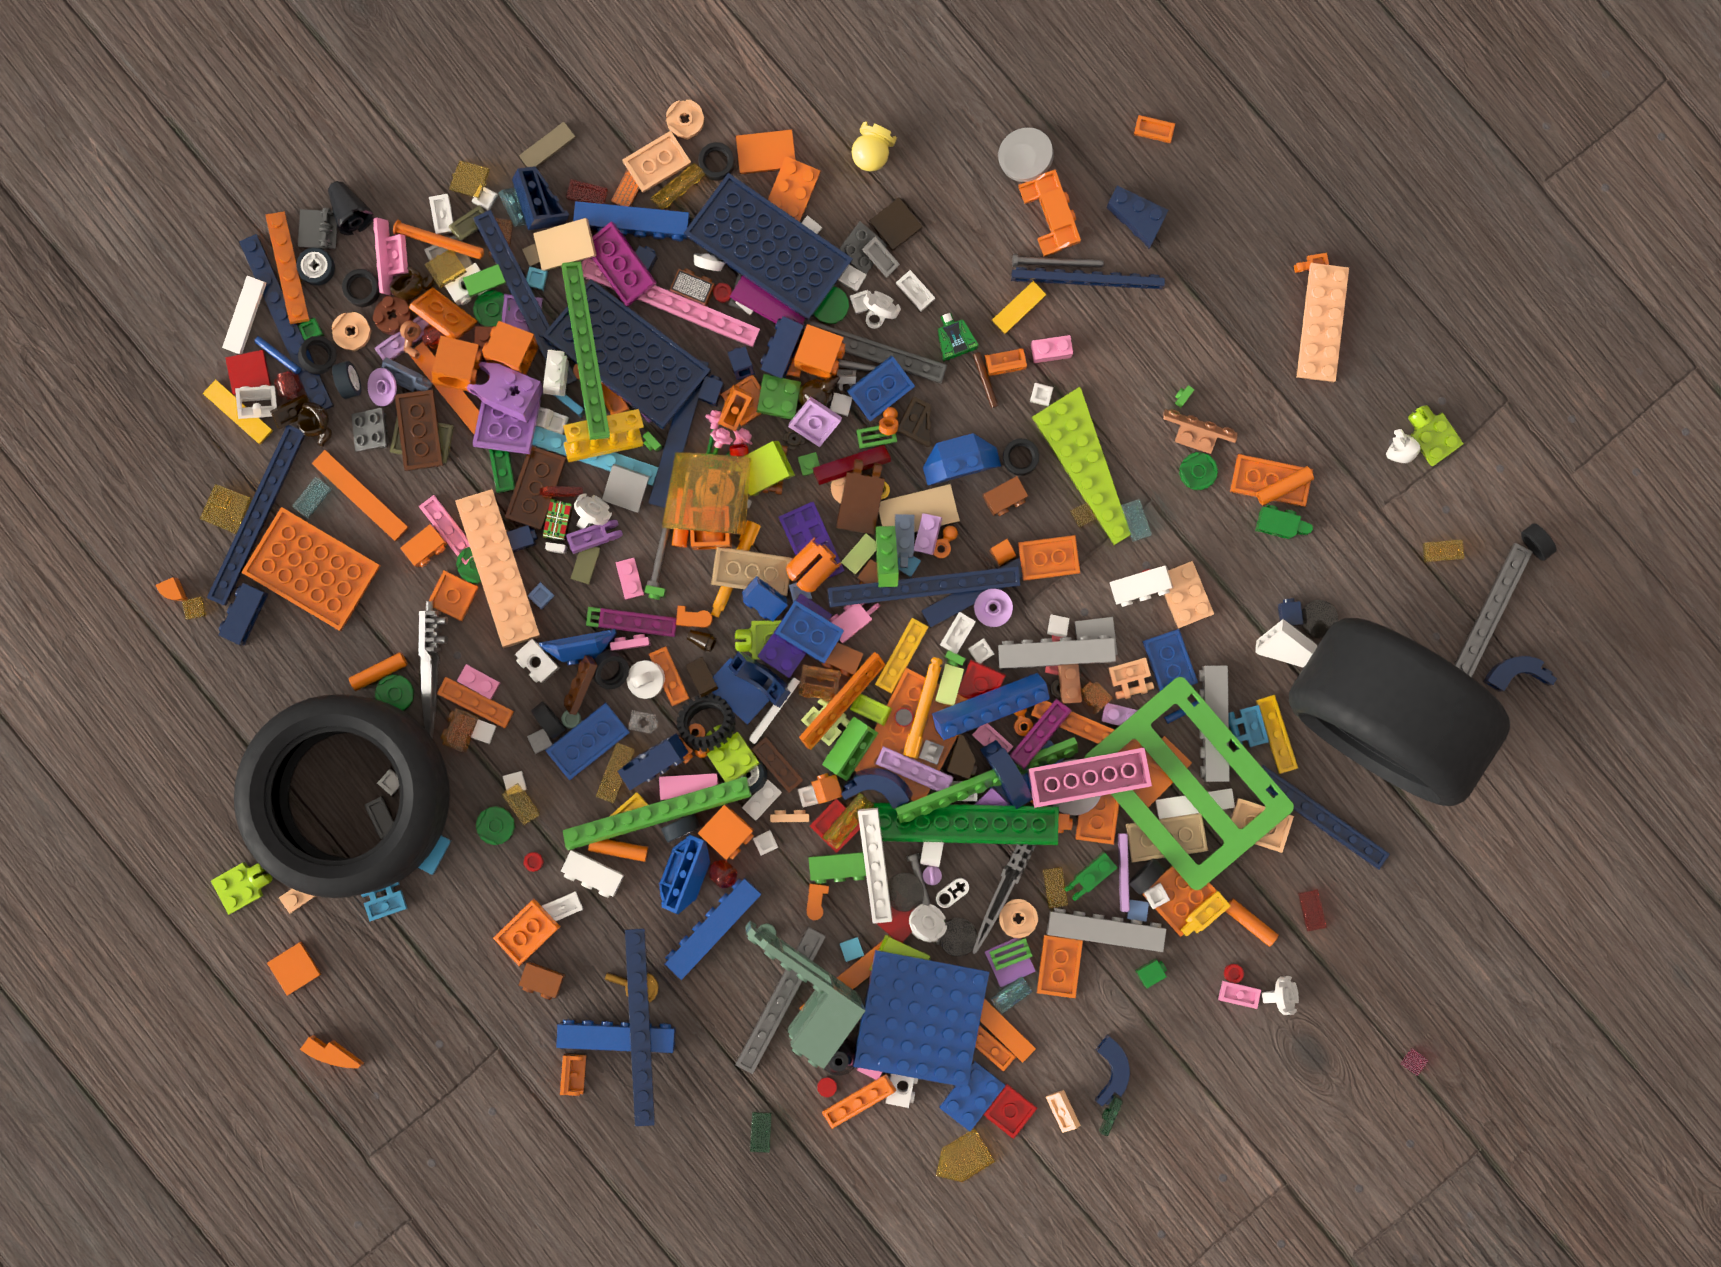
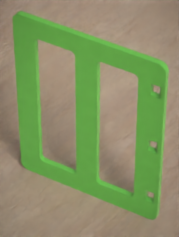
M1177 677L1084 757L1085 759L1117 753L1132 739H1136L1223 839L1224 844L1201 864H1196L1133 790L1111 794L1194 890H1200L1286 818L1294 809L1290 799L1183 677ZM1191 694L1199 702L1196 706H1193L1187 699ZM1173 704L1179 705L1265 805L1264 811L1242 829L1235 825L1151 727V723ZM1230 739L1239 748L1234 752L1227 746ZM1270 785L1278 793L1274 798L1266 791Z

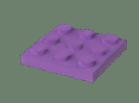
M539 399L527 423L500 412L481 401L473 446L530 454L541 400Z

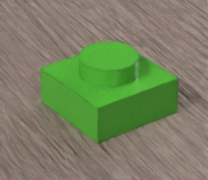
M1189 385L1185 390L1181 388L1175 396L1177 398L1175 404L1181 408L1194 389Z
M649 431L643 435V438L646 440L643 443L650 451L654 449L658 452L662 449L660 443Z
M816 452L798 457L803 476L814 474L812 468L820 466Z
M646 585L645 593L649 594L648 598L660 600V597L665 598L666 589Z
M949 650L944 657L947 659L946 663L955 667L958 665L962 666L966 659Z

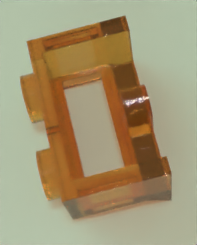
M803 665L798 695L806 698L816 697L824 701H831L838 693L841 671ZM806 676L817 678V681L823 682L824 679L834 681V687L805 683Z
M1097 681L1093 683L1088 682L1081 688L1082 699L1090 707H1093V714L1098 713L1113 698Z

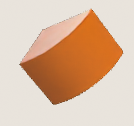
M1008 539L990 549L999 567L1016 557Z
M172 577L156 584L157 590L165 598L175 601L188 600L178 578Z

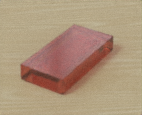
M570 179L566 199L577 202L604 204L608 189Z
M547 486L540 489V496L575 497L583 494V487Z
M1318 889L1298 893L1306 931L1327 928Z

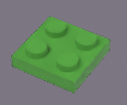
M764 374L756 412L792 420L796 413L801 382Z

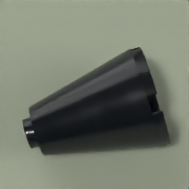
M335 181L330 184L328 195L340 233L343 235H354L353 231L359 230L361 232L369 227L374 219L371 209L344 182Z
M846 1038L824 1069L836 1076L850 1073L855 1068L853 1067L856 1050L854 1043ZM840 1058L842 1061L838 1062L835 1059Z

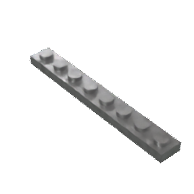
M1517 543L1513 544L1454 664L1470 677H1472L1533 552Z
M808 927L796 950L813 961L826 936ZM785 969L735 1063L736 1066L751 1074L754 1073L802 982L797 977L798 973L794 970L788 971Z

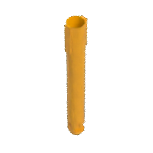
M747 520L739 538L740 542L737 550H750L759 533L760 525ZM720 587L712 606L711 615L719 618L721 611L725 609L733 588Z
M935 657L931 659L932 663L929 664L911 732L908 734L903 755L916 759L919 755L923 731L941 671L940 665L943 663L942 659Z

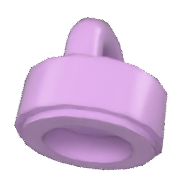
M928 866L924 869L923 880L927 884L936 885L940 882L942 874L939 868Z

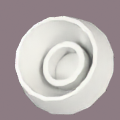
M694 254V265L698 267L721 271L725 265L724 262L712 254Z

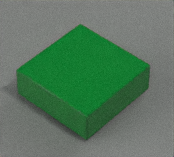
M315 317L297 325L304 341L311 336H324Z

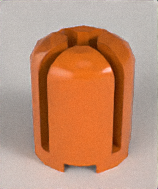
M816 537L786 567L788 577L792 581H796L822 556L796 584L805 592L815 591L842 564L841 562L836 563L834 560L836 556L826 545L821 546L815 542Z

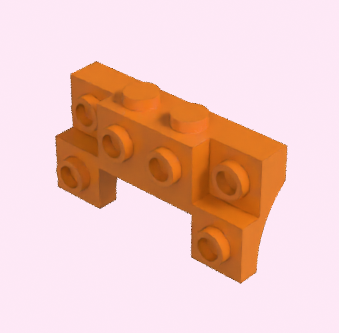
M1056 170L1046 172L1036 180L1018 185L1024 204L1039 199L1051 233L1037 239L1043 257L1060 252L1064 248L1081 242L1074 222L1076 220L1075 213L1068 206V203H1070L1067 192H1063Z

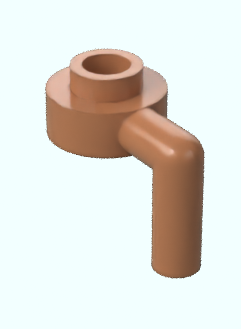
M409 320L404 322L400 328V334L405 338L404 352L415 359H419L421 353L412 348V342L419 337L421 328L417 323Z

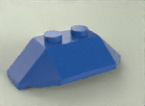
M972 433L936 443L923 466L927 485L930 486L1001 467L997 448Z
M616 629L540 642L539 646L561 662L567 663L570 666L579 664L578 660H583L585 655L592 656L595 659L600 653L607 650L618 633Z
M688 835L686 839L672 849L659 883L662 908L679 914L697 899L710 865L706 841L693 835Z

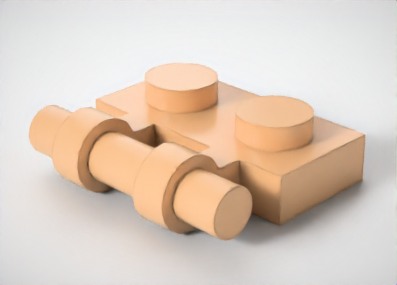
M1146 658L1108 668L1113 687L1118 685L1122 687L1121 691L1115 692L1117 700L1121 698L1128 699L1132 695L1139 693L1146 694L1148 693L1147 691L1154 689L1153 682L1145 684L1144 678L1151 676ZM1138 681L1139 686L1128 687V682Z

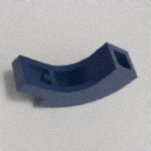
M738 651L728 666L735 676L761 690L774 706L781 708L791 693L787 689L788 685L779 676L746 654Z
M1519 656L1505 659L1496 664L1488 672L1483 682L1501 692L1505 691L1512 678L1519 673L1529 674L1547 686L1554 685L1557 678L1552 676V671L1546 668L1541 669L1544 661L1535 657Z
M997 740L980 749L981 754L996 773L1008 799L1016 809L1033 800L1020 771L1005 748H1002Z
M868 768L856 772L854 780L847 782L841 793L846 800L864 790H876L888 799L893 809L910 801L913 795L908 785L898 775L881 768Z
M1108 1034L1095 1049L1108 1060L1111 1067L1109 1082L1095 1098V1101L1102 1107L1105 1104L1108 1105L1113 1100L1114 1092L1120 1097L1123 1095L1130 1075L1129 1062L1125 1052Z

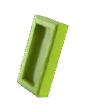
M860 694L853 702L850 710L884 726L892 708Z

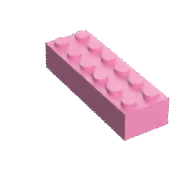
M1145 748L1027 769L1034 808L1152 786Z

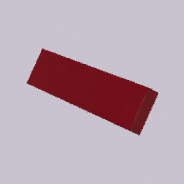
M881 445L812 469L818 484L821 485L846 477L847 471L853 472L855 459L863 460L862 471L873 468L874 462L882 465L891 462V457L885 445Z

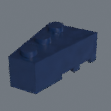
M536 166L518 168L512 181L528 230L564 225L569 217V213L561 207L559 199L552 194L548 188V183Z
M1118 185L1106 207L1136 237L1141 239L1148 249H1150L1168 212L1167 209Z
M677 733L634 757L617 772L628 789L632 790L645 781H651L659 772L660 774L665 773L672 764L674 766L679 765L684 761L683 757L689 752Z

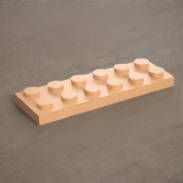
M1310 264L1296 378L1336 382L1349 274L1348 267Z

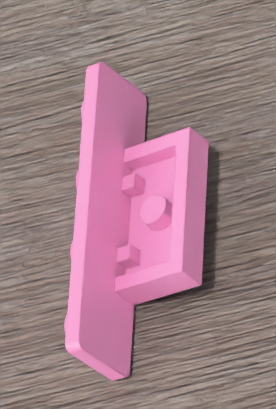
M374 218L378 285L380 293L393 295L389 287L393 276L408 273L405 235L399 234L390 237L388 220Z

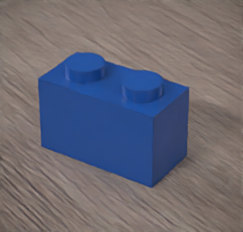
M758 576L742 592L744 604L751 609L755 608L764 619L768 618L774 621L788 606L786 597Z

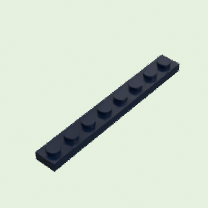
M1017 267L1011 273V281L1017 282L1034 281L1035 283L1163 289L1165 286V278H1160V275L1155 274L1149 275V277H1141V274L1132 273L1130 276H1122V273L1113 272L1111 275H1103V272L1100 271L1084 274V271L1081 270L1066 273L1062 269L1048 272L1044 268H1036L1035 271H1030L1025 267Z

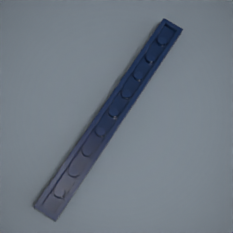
M491 210L474 217L473 220L496 265L499 264L506 285L530 332L534 334L545 361H547L548 350L559 351L543 339L542 335L550 326ZM570 365L568 367L566 386L577 381Z
M255 234L239 241L255 279L266 282L263 297L292 362L301 368L298 376L310 402L319 404L325 410L334 407L321 375L307 372L299 363L298 352L304 339L297 326L298 324L289 323L282 288L259 236ZM308 348L306 351V356L312 363L315 364Z
M291 425L286 426L209 591L208 599L224 606L227 605L305 438L304 433L300 429Z
M1017 566L898 580V587H878V582L832 587L827 588L829 607L1020 586V577Z
M645 928L625 929L635 1126L655 1125Z

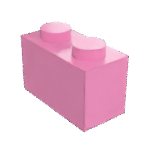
M1070 335L1033 340L1031 343L1033 363L1067 359L1073 355Z

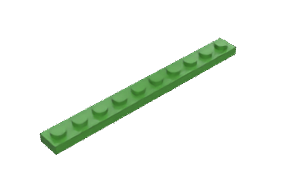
M581 261L562 263L590 440L609 438L610 433Z
M1073 737L1040 750L1025 770L1017 764L1015 765L1021 775L1028 773L1027 769L1052 765L1060 759L1070 758L1075 753H1078L1077 741ZM990 770L895 808L897 818L900 823L910 822L915 817L930 814L935 809L947 807L955 801L965 800L970 795L982 793L990 787L1002 784L994 770Z
M742 777L563 830L565 847L567 850L575 849L752 797L747 777Z

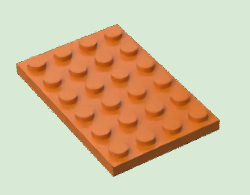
M281 507L241 573L337 630L342 631L381 565Z
M908 668L905 669L887 704L888 707L892 708V711L884 726L877 723L874 730L878 732V735L854 771L858 772L868 768L888 770L876 764L883 746L903 755L913 722L907 727H901L896 724L894 715L898 709L908 708L912 711L915 718L925 677ZM937 684L923 731V740L918 758H909L940 771L958 735L943 740L935 728L932 713L950 707L935 701L939 684ZM957 694L955 704L968 699ZM925 740L944 746L938 764L919 758ZM892 772L898 775L913 793L910 800L915 801L928 795L931 788Z

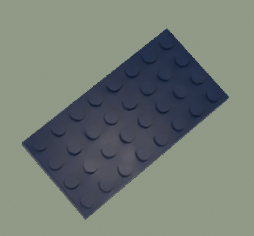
M729 173L684 232L686 237L808 321L853 261V258Z
M590 279L585 285L601 383L635 409H639L643 415L660 428L664 429L704 381V378L709 375L711 370ZM567 306L542 336L543 339L559 351H563L564 355L577 364Z

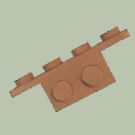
M1165 409L1164 420L1180 425L1175 438L1176 443L1211 454L1217 437L1234 443L1237 441V433L1231 428H1221L1213 422H1203L1195 416L1182 415L1177 410Z

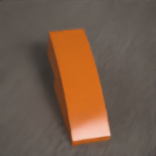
M315 1035L308 1037L300 1048L302 1052L310 1057L333 1066L359 1068L364 1064L362 1060L335 1040L325 1044Z

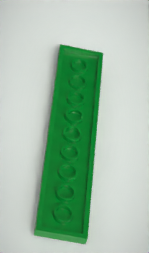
M866 803L865 809L878 808L882 841L1058 845L1059 807L1041 806L1034 808V806H1021L1016 809L1014 806L949 805L944 808L935 809L930 814L915 817L910 822L903 823L899 822L896 809H893L890 803Z

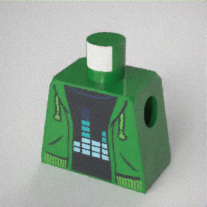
M952 313L941 316L944 326L938 329V338L944 362L978 349V343L963 319L955 322Z

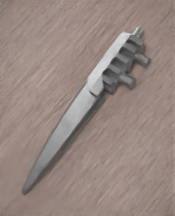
M426 601V611H419L420 680L425 730L433 739L437 706L438 664H440V656L437 652L441 651V647H438V644H447L448 642L447 636H439V632H441L439 624L447 625L448 618L439 617L441 611H433L434 601Z
M1017 844L1010 861L1002 871V879L984 917L974 945L973 954L977 953L989 934L1015 883L1018 884L1036 845Z

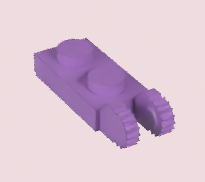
M611 520L604 525H593L567 534L566 538L572 553L575 554L607 543L609 540L612 541L620 538L623 535L621 530L606 533V530L617 527L618 521Z

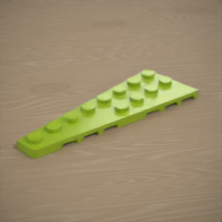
M1078 387L1034 415L1032 419L1113 545H1116L1130 536L1131 533L1082 390Z

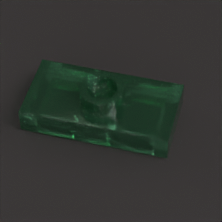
M1115 1095L1109 1108H1105L1102 1114V1119L1104 1120L1099 1132L1104 1136H1109L1123 1103L1122 1099Z
M752 1112L750 1152L770 1153L772 1112Z

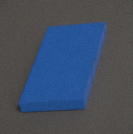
M605 702L545 751L565 776L571 780L628 735L630 731Z

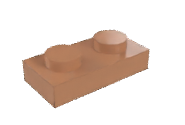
M1079 664L1059 665L1061 702L1063 704L1081 703Z

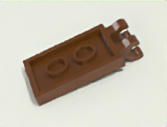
M855 459L853 472L847 471L836 528L874 535L885 478L880 477L882 464L874 462L872 475L861 474L863 460Z

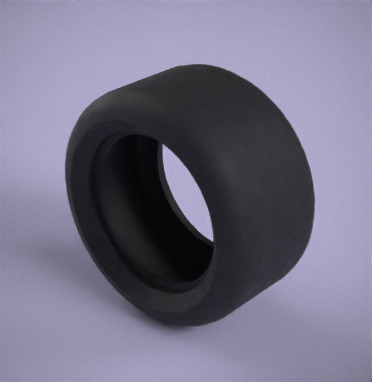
M1344 618L1335 622L1329 628L1289 692V704L1294 714L1328 744L1391 784L1417 797L1442 806H1455L1464 802L1470 796L1506 740L1510 730V719L1503 705L1485 687L1464 671L1410 638L1385 626L1360 618Z
M340 694L322 695L297 702L269 720L248 745L237 771L234 788V809L241 836L254 859L272 877L284 885L308 895L325 898H344L374 892L389 887L411 874L424 862L436 846L447 820L450 800L449 779L443 757L430 734L420 723L403 710L389 703L366 697ZM342 733H353L362 736L378 746L392 763L400 787L399 809L392 828L378 845L367 853L355 858L333 856L313 846L298 829L293 819L289 802L291 779L302 757L320 741Z

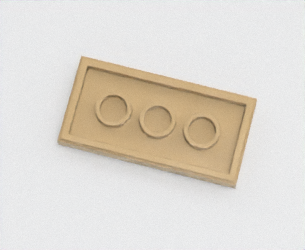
M951 484L880 502L879 516L882 526H895V514L914 515V533L919 530L923 513L941 517V526L960 521Z
M716 547L711 585L745 590L753 579L758 576L779 593L787 596L790 578L788 577L786 567L793 558Z
M1200 813L1158 819L1187 854L1208 851L1203 816ZM1136 823L1125 824L1131 862L1165 858Z

